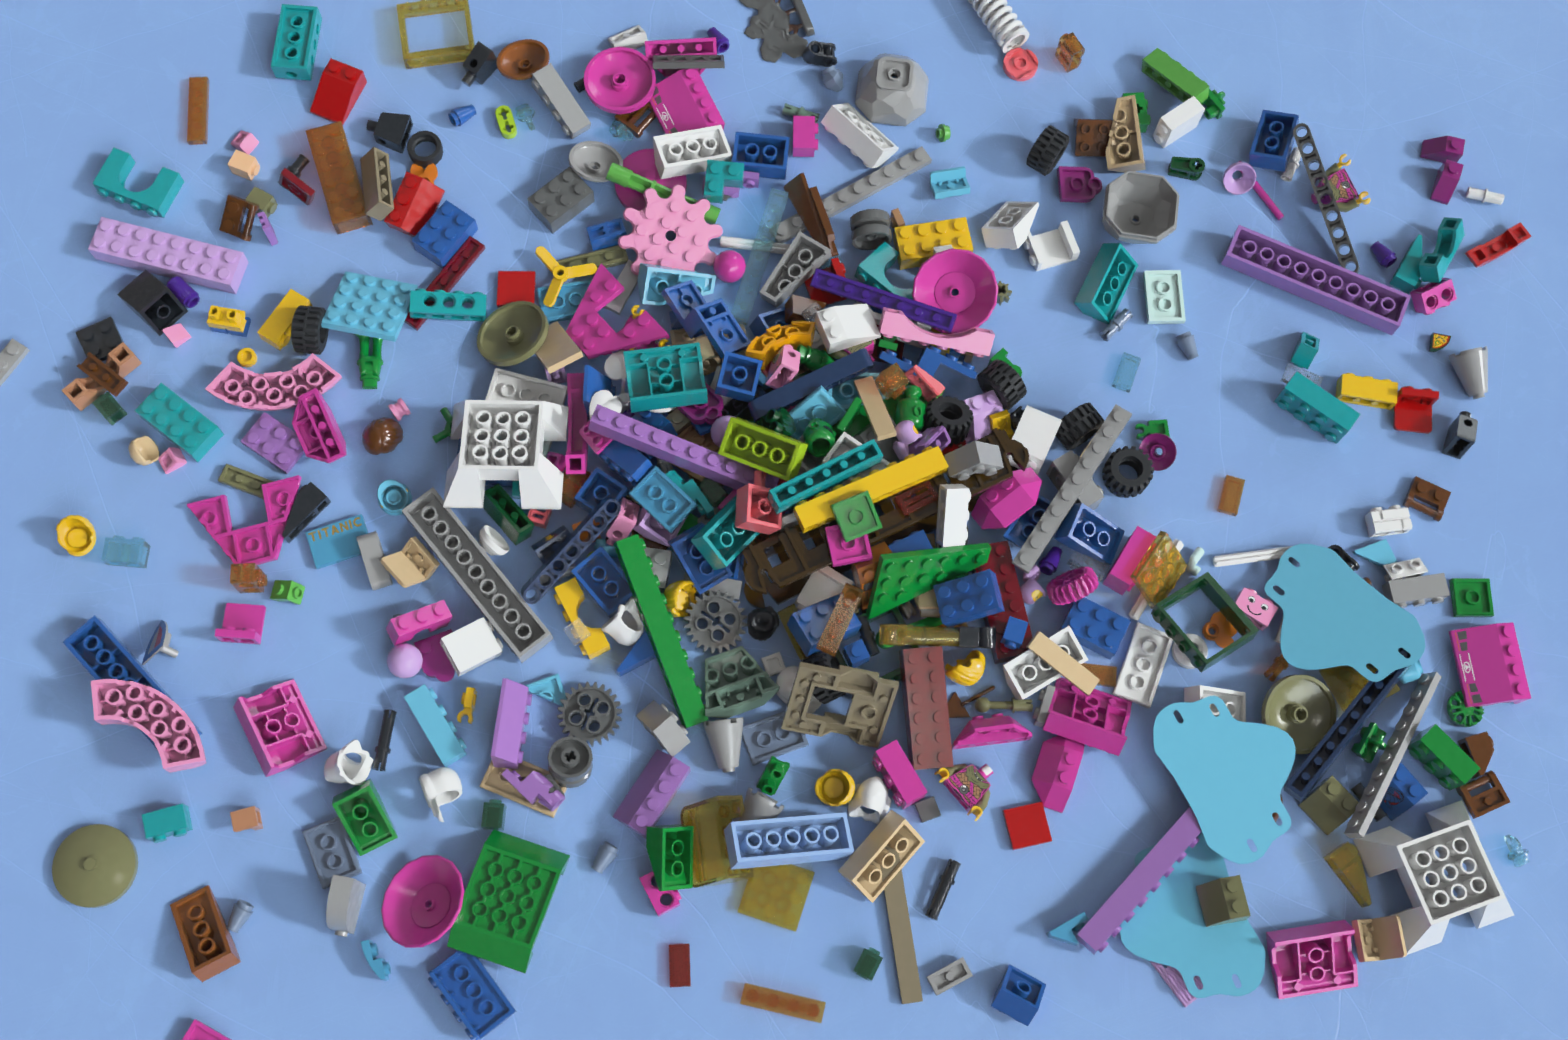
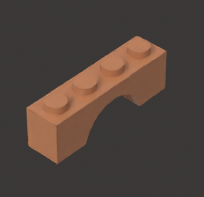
M122 342L108 353L105 364L124 378L142 363L127 345ZM91 377L76 378L61 391L82 411L107 390Z

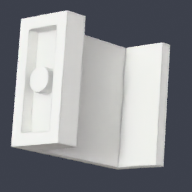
M1068 220L1060 222L1058 229L1032 236L1029 231L1027 239L1023 242L1025 250H1028L1030 255V264L1035 267L1036 272L1075 261L1080 254Z
M827 566L811 574L794 603L798 605L797 609L801 610L840 593L845 595L846 591L852 586L853 581Z

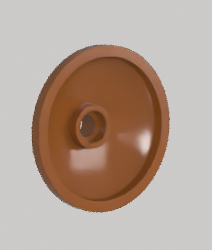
M524 39L515 41L503 48L497 57L496 63L499 72L504 77L513 80H527L532 78L533 73L548 65L550 54L548 48L542 42Z

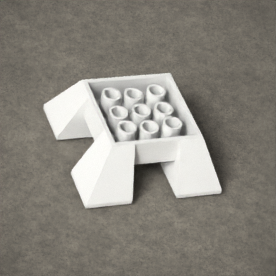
M464 400L454 404L451 440H459L461 438L460 452L447 470L443 507L483 508L486 480L519 481L522 509L561 510L564 474L543 456L544 441H566L569 407L546 401Z
M1462 800L1425 813L1433 833L1413 839L1401 831L1388 826L1366 834L1364 838L1353 839L1369 878L1397 869L1413 906L1392 914L1400 917L1407 955L1441 943L1450 918L1469 912L1476 929L1514 916ZM1435 850L1439 852V858L1436 856ZM1463 863L1466 865L1467 870H1464ZM1444 869L1448 872V878L1444 874ZM1426 876L1429 878L1430 884L1426 882ZM1453 889L1456 890L1457 897L1454 896Z

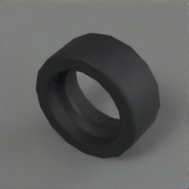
M419 131L408 140L407 150L414 164L426 168L432 163L438 164L442 159V143L433 132ZM427 141L435 144L436 150L433 154L426 157L416 155L415 148L418 144Z

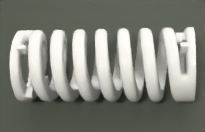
M968 0L977 12L978 17L982 19L983 24L987 26L988 31L992 33V37L997 40L998 46L1002 47L1003 53H1008L1011 49L1021 47L1029 38L1028 30L1022 25L1020 20H1017V14L1012 13V7L1007 6V0Z

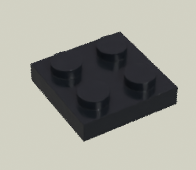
M112 317L76 332L86 357H88L87 354L90 352L100 361L107 360L108 353L123 342Z

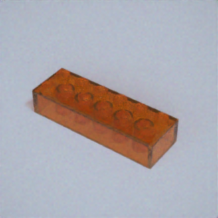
M338 121L306 130L328 210L337 235L373 225L371 217L365 214L363 189L342 122Z

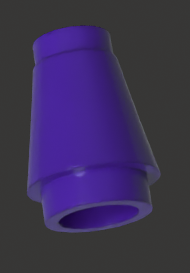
M715 27L710 28L707 31V35L709 38L716 37L717 52H726L730 46L729 39Z
M1379 241L1370 247L1379 264L1385 268L1390 267L1397 260L1396 253Z
M1053 546L1039 562V569L1042 573L1052 575L1057 571L1061 554L1063 553L1059 547Z

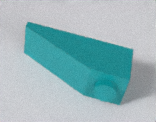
M1418 234L1411 243L1389 283L1407 294L1413 289H1417L1421 284L1419 263L1423 258L1422 235Z

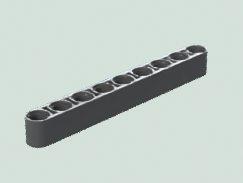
M1305 123L1297 124L1293 129V135L1340 265L1346 268L1347 264L1353 263L1356 265V269L1353 272L1358 274L1359 264L1310 128ZM1301 129L1307 130V134L1303 137L1297 136L1298 131ZM1306 146L1313 147V151L1309 154L1304 153L1303 149ZM1316 162L1319 164V168L1314 171L1310 170V164ZM1319 179L1325 180V184L1322 187H1316L1315 183ZM1324 196L1331 197V202L1328 204L1321 203V200ZM1330 213L1338 215L1334 221H1329L1327 217ZM1338 229L1344 232L1340 238L1333 236L1334 232ZM1344 246L1350 248L1349 253L1346 255L1339 253L1340 249Z

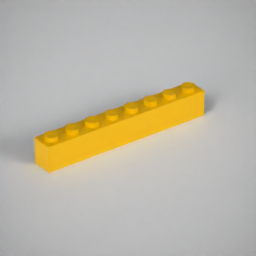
M929 446L916 456L915 454H910L904 458V461L899 463L896 461L891 462L883 470L875 469L864 478L856 477L850 481V484L845 486L843 484L837 485L829 493L821 492L810 501L802 500L798 502L796 507H794L793 513L802 532L806 533L836 520L830 507L832 504L867 490L872 502L876 503L946 473L949 466L939 446L934 448Z

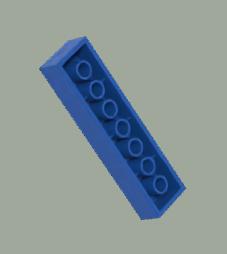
M94 615L63 641L65 646L95 680L118 679L134 681L152 687L173 700L97 616ZM194 724V726H195V728H196V730H197V732H198V734H199V736H200V735L202 734V732H201V731L198 729V727ZM140 730L147 737V739L155 746V743L152 741V739L148 735H146L142 730Z

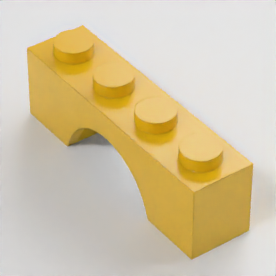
M574 577L554 587L556 592L553 595L558 605L562 604L564 608L562 614L566 622H571L573 627L570 630L575 639L579 638L581 642L579 648L583 656L587 655L591 660L611 650L610 644L601 628L587 627L578 618V609L585 600V596L576 578Z

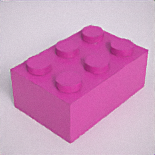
M1137 526L1128 538L1102 584L1121 595L1126 590L1130 592L1138 581L1140 573L1149 562L1148 559L1156 550L1158 545L1155 542L1158 537Z
M897 740L875 751L872 764L877 772L880 771L883 775L882 781L887 789H891L894 796L892 798L897 807L901 806L904 810L925 797L927 790Z

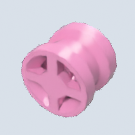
M401 398L397 400V403L388 405L397 421L402 420L404 415L411 414Z

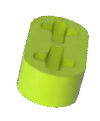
M499 106L495 114L501 135L505 139H512L517 135L512 111L508 106ZM503 112H505L507 119L505 120L502 116ZM506 125H509L511 132H507Z

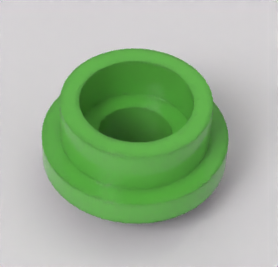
M939 124L935 132L936 138L940 142H945L950 139V127L945 124Z

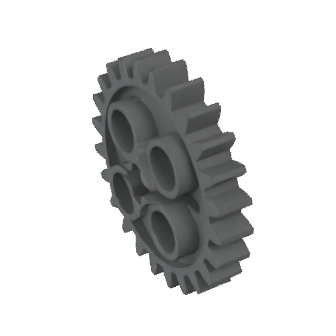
M712 590L709 591L708 596L702 593V599L697 596L694 598L696 604L690 602L689 606L692 610L686 609L685 611L689 614V617H684L683 620L689 622V624L685 625L684 628L690 629L686 636H693L690 642L697 641L696 648H699L701 645L704 646L703 652L710 648L711 654L714 653L715 649L720 654L723 647L726 651H729V644L736 647L737 645L734 640L741 641L742 639L739 634L746 633L741 629L747 626L746 623L742 622L747 616L741 615L745 608H738L741 602L734 603L735 596H732L730 599L727 598L728 592H725L723 596H721L720 590L716 592V595L713 594ZM714 603L717 605V613L709 611V604ZM701 611H704L712 619L718 618V623L723 627L729 629L730 632L727 633L719 625L713 626V621L710 618L702 615ZM725 615L733 617L734 622L732 625L725 623ZM699 619L706 621L707 627L705 629H700L697 626ZM720 631L723 635L722 640H715L713 632Z
M586 682V686L583 688L579 683L578 690L571 687L572 694L565 693L567 700H560L564 707H558V711L563 713L557 715L558 719L563 720L559 723V726L565 727L562 732L563 734L569 733L568 737H578L585 742H590L592 747L594 746V741L602 745V738L609 741L608 734L615 736L612 729L620 728L616 722L622 721V718L617 716L622 713V709H617L621 703L620 701L614 702L617 695L610 696L611 689L604 691V684L598 688L597 682H594L593 687H590L589 682ZM584 697L591 699L588 705H581L580 700ZM598 698L599 700L593 708L594 716H589L585 729L581 730V727L587 720L586 712H591L594 701ZM601 705L609 707L608 711L603 714L598 712V708ZM574 715L582 716L579 723L571 722ZM592 723L600 725V728L595 732L589 730Z

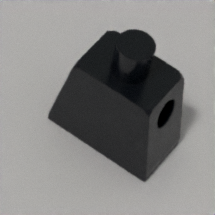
M479 41L476 43L463 63L466 74L461 81L465 85L470 87L474 81L483 84L498 68L497 58L493 51Z
M383 112L380 114L378 122L368 120L366 128L368 131L374 132L373 135L378 144L403 154L413 122L410 115Z
M1460 412L1458 417L1449 426L1442 450L1443 454L1461 459L1475 443L1478 421L1471 418L1470 412Z

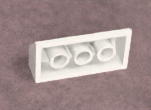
M849 103L832 105L821 121L825 129L829 133L834 134L841 144L850 148V152L861 158L863 164L868 168L880 167L899 149Z
M721 125L653 137L655 165L660 179L704 172L707 169V160L730 162L733 156Z
M1070 626L1048 637L1080 664L1088 661ZM1029 649L1002 665L1010 690L1015 699L1024 700L1062 676Z

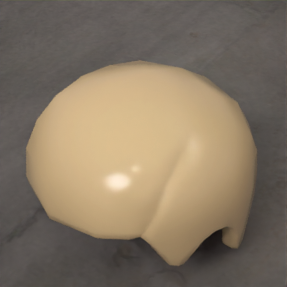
M148 436L138 437L130 442L128 451L135 463L146 466L159 459L158 446Z

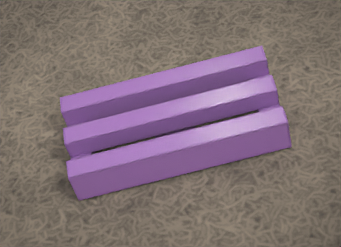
M265 212L257 213L262 229L271 245L278 244L274 229Z

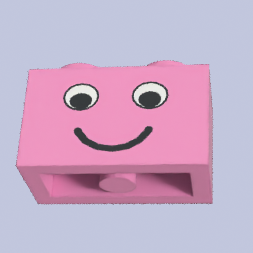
M1245 587L1234 600L1238 607L1261 631L1268 627L1279 608L1274 605L1273 601L1262 598L1253 589Z

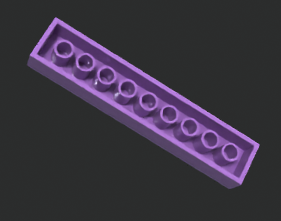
M1238 225L1221 262L1223 266L1390 335H1393L1400 327L1411 295L1241 225Z

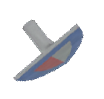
M163 620L159 623L147 646L142 665H145L159 651L173 658H176L179 651L169 647L172 635L168 633V625Z

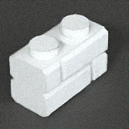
M1400 505L1390 506L1386 510H1382L1381 507L1372 508L1365 515L1369 537L1408 533L1413 527L1408 508H1401Z

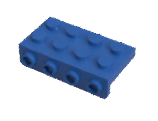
M457 951L435 969H431L428 972L430 975L428 978L429 982L435 989L438 987L443 993L440 995L441 999L447 1006L451 1004L455 1010L452 1014L459 1023L463 1021L466 1025L465 1032L471 1040L474 1038L481 1040L517 1012L478 957Z

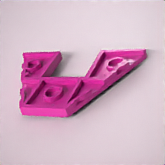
M602 263L566 330V333L581 352L590 360L600 355L612 354L616 350H628L641 344H650V341L662 338L669 339V334L646 310L617 333L597 313L625 291L621 283Z
M297 475L262 484L268 522L233 530L226 495L189 503L187 507L191 509L200 523L204 525L208 533L217 541L238 569L278 560L284 540L282 534L302 478Z

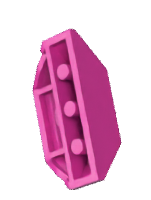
M716 37L645 41L646 57L653 65V55H717ZM706 68L697 69V71L701 74ZM682 69L657 70L665 77H668Z
M314 388L300 395L292 425L306 457L330 464L346 456V442L330 407L318 389Z
M1031 467L1026 468L1025 471L1022 469L1012 471L1013 477L988 489L979 496L971 516L982 530L1006 528L1036 505L1043 481Z
M1003 713L991 715L992 718L985 719L984 716L972 717V720L967 723L952 744V750L1030 740L1033 736L1032 732L1012 717L1003 716Z
M1059 735L1042 743L1031 781L1043 803V807L1063 813L1074 786L1085 744Z

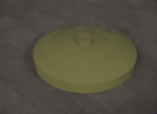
M516 301L503 305L491 313L481 325L477 335L478 350L484 359L493 365L512 366L519 364L534 355L543 345L549 329L548 319L542 309L532 302Z
M1296 674L1283 677L1271 686L1263 700L1261 719L1262 724L1278 727L1289 734L1295 744V754H1308L1315 749L1335 724L1337 709L1330 690L1320 680L1308 675Z
M103 824L82 827L65 838L55 853L52 864L54 884L62 897L72 904L85 908L107 906L121 898L133 884L138 869L137 851L131 839L117 828Z

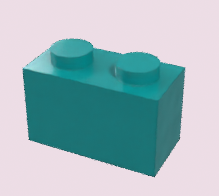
M183 803L142 814L146 839L154 841V843L165 841L166 837L172 835L174 837L184 836L187 834V831L193 830L189 807Z

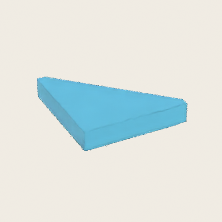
M1386 539L1353 551V555L1363 557L1381 567L1397 562Z
M559 674L525 685L529 688V692L564 707L560 700H567V697L565 696Z

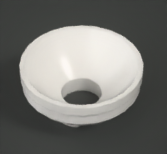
M489 525L482 527L479 533V543L486 553L491 556H502L509 552L508 543L494 528Z
M1186 634L1205 658H1207L1208 648L1205 641L1198 635ZM1174 642L1172 656L1175 662L1183 668L1195 669L1190 659L1179 650L1178 645Z

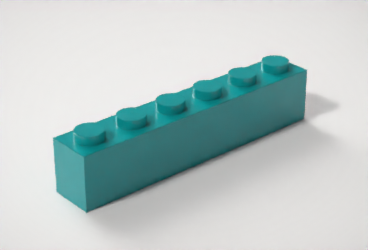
M872 439L769 490L767 498L776 514H779L802 500H807L880 464L884 455L875 440Z

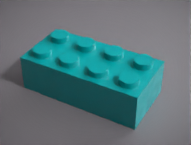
M1297 371L1274 400L1281 409L1287 410L1297 420L1305 422L1312 430L1320 432L1328 441L1336 444L1349 432L1360 416V413Z
M162 383L134 410L141 419L196 462H199L224 435L217 425Z
M737 494L691 539V542L714 570L727 567L759 534V532L735 527Z

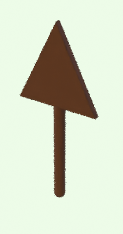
M995 686L989 687L964 702H961L955 692L948 702L949 718L970 717L964 706L994 690Z

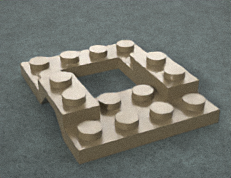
M800 662L781 723V729L819 737L834 732L848 735L857 744L878 748L899 688V681L879 678L878 672L839 665L838 669ZM815 686L853 694L846 716L825 712L824 716L807 713Z

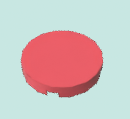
M1011 49L1006 53L1003 60L1005 74L1015 81L1031 79L1038 69V59L1028 49Z

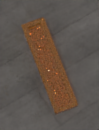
M189 77L187 142L189 145L207 144L208 77Z
M845 583L816 649L833 657L835 656L864 592L863 590Z
M745 983L740 1004L822 1023L826 1002Z

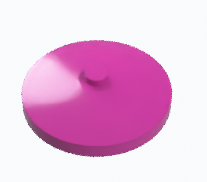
M613 47L601 51L590 60L584 73V86L591 102L601 110L613 114H627L639 110L649 102L655 91L656 76L653 65L645 55L631 48Z
M654 149L636 151L623 160V167L632 170L633 173L652 181L655 180L657 181L656 183L670 189L675 185H682L686 193V175L660 179L655 165ZM614 183L616 195L625 208L631 207L636 210L645 208L646 201L643 193Z

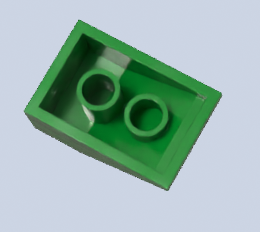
M371 779L333 797L332 805L360 856L398 838L380 795Z
M679 824L647 826L646 848L659 891L693 888L694 826Z

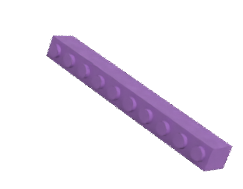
M597 404L590 420L588 430L737 490L748 483L754 484V471L758 469L719 455L714 451ZM766 473L765 487L775 488L780 478Z
M1191 807L1184 812L1076 935V939L1093 955L1097 951L1103 952L1109 945L1107 942L1110 936L1114 938L1122 930L1120 927L1122 922L1125 920L1128 923L1135 915L1133 910L1138 905L1141 908L1148 900L1146 895L1150 890L1154 893L1161 885L1159 880L1163 876L1167 878L1174 870L1172 865L1176 861L1180 863L1186 857L1185 850L1189 846L1193 849L1200 841L1198 836L1202 830Z

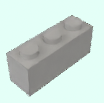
M1444 573L1391 580L1382 585L1384 596L1401 608H1406L1407 605L1411 604L1414 607L1425 605V602H1432V604L1442 603L1450 595Z

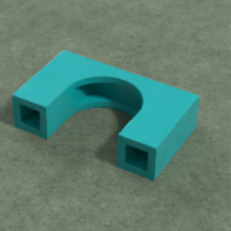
M113 148L92 183L97 190L96 192L103 197H112L120 204L127 203L136 210L142 209L153 217L159 216L164 218L184 184L181 175L178 172L162 167L149 188L139 192L129 191L125 189V181L136 162L131 154Z
M884 242L858 265L854 277L859 282L913 300V287L909 289L895 287L885 277L884 272L895 263L899 254L888 243Z

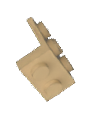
M416 536L411 537L401 551L382 557L380 560L385 569L404 588L429 580L440 565Z
M1398 915L1351 921L1352 927L1355 929L1354 938L1359 962L1380 961L1407 956L1401 920Z

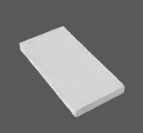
M1137 622L1112 694L1150 708L1173 639L1168 637L1163 631Z

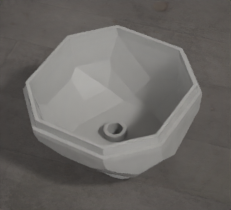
M887 53L879 54L867 62L859 71L855 104L871 123L907 126L926 112L928 76L916 61L907 56Z
M1127 171L1106 186L1102 216L1104 228L1119 241L1131 244H1157L1176 230L1179 194L1164 176Z

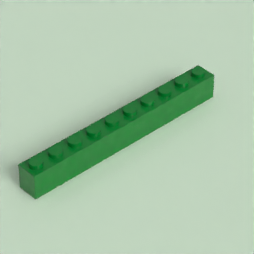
M636 534L616 541L613 546L681 725L686 729L709 720L705 716L706 704L703 705L700 698L702 697L701 689L694 682L695 673L686 661L688 660L687 652L684 648H681L679 643L681 641L680 634L673 627V615L670 611H667L665 606L667 604L664 593H660L658 587L660 586L659 579L652 572V560L649 556H646L644 551L646 545L643 538H639V535Z

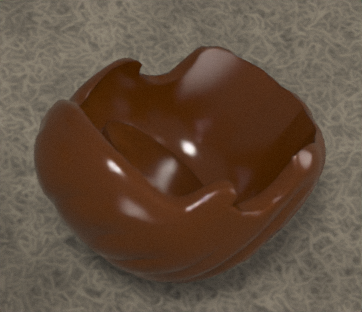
M388 417L373 420L365 427L362 434L364 448L372 455L392 452L403 439L401 425Z

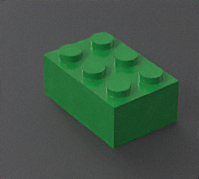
M1437 724L1421 731L1407 747L1410 755L1418 759L1424 765V769L1428 773L1433 774L1438 779L1439 784L1449 791L1465 785L1481 769Z

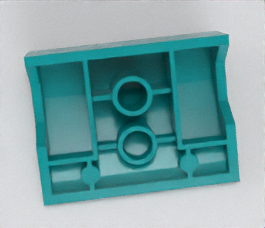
M699 342L623 352L631 413L708 403Z

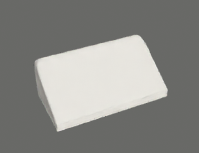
M637 25L608 38V41L612 48L627 47L637 49L645 45V41H648L646 32L640 25Z

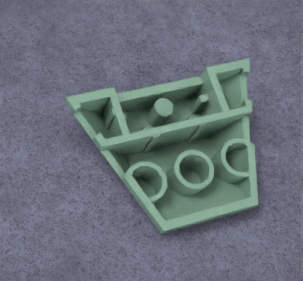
M742 646L705 659V716L727 719L763 706L780 689V686L769 677L766 671L762 670L756 660Z

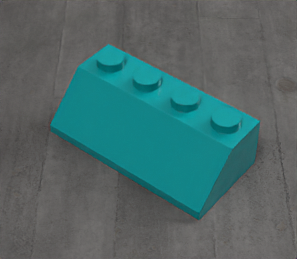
M1121 243L1102 244L1074 301V304L1083 314L1105 324H1110V320L1114 317L1138 267L1136 261Z

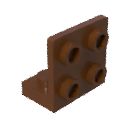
M1074 119L1073 126H1076L1075 155L1106 157V147L1108 146L1113 120Z

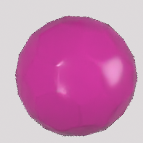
M726 250L716 256L713 269L718 279L726 283H733L743 277L746 263L740 253L734 250Z

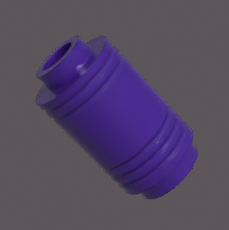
M171 277L167 281V287L184 307L193 308L198 304L200 300L199 294L181 277Z

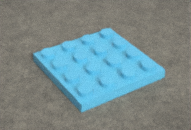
M345 271L323 317L322 328L396 342L410 310L411 290L415 291V289H418V285Z

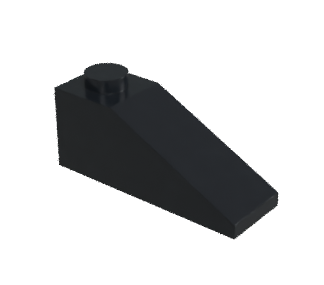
M312 482L301 487L295 498L282 534L288 543L331 503L329 498Z

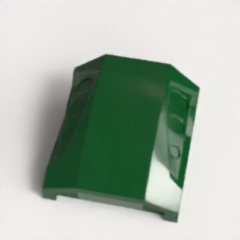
M779 407L777 410L774 408L770 409L765 416L759 418L754 423L788 437L796 432L794 419L782 407Z

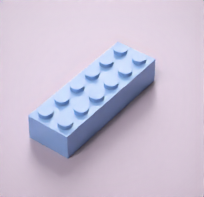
M846 812L730 822L724 829L731 870L847 859L854 852Z

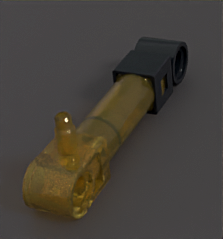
M880 624L879 645L996 648V628Z

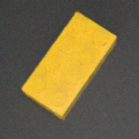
M966 217L894 227L893 242L895 250L899 252L897 256L899 270L921 267L926 260L933 256V247L952 245L953 249L973 252Z

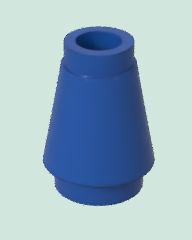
M472 104L452 109L448 113L449 120L453 126H461L476 115V109Z

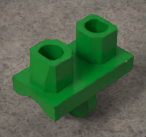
M1209 89L1208 98L1201 103V105L1205 104L1208 107L1203 112L1208 120L1214 117L1217 119L1222 117V112L1225 110L1223 105L1226 103L1223 100L1225 97L1223 91L1217 93L1216 90L1211 91Z
M1370 722L1368 727H1362L1360 731L1362 739L1360 743H1354L1351 749L1352 752L1367 763H1372L1378 749L1385 750L1387 747L1386 743L1383 742L1387 733L1381 730L1376 723Z
M771 756L756 787L765 794L775 795L790 767V763L780 761L776 757Z

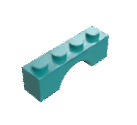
M1443 218L1438 228L1434 252L1425 253L1419 263L1421 282H1441L1465 236L1462 218Z

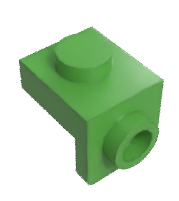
M275 580L270 599L274 601H289L300 605L305 586L292 580Z

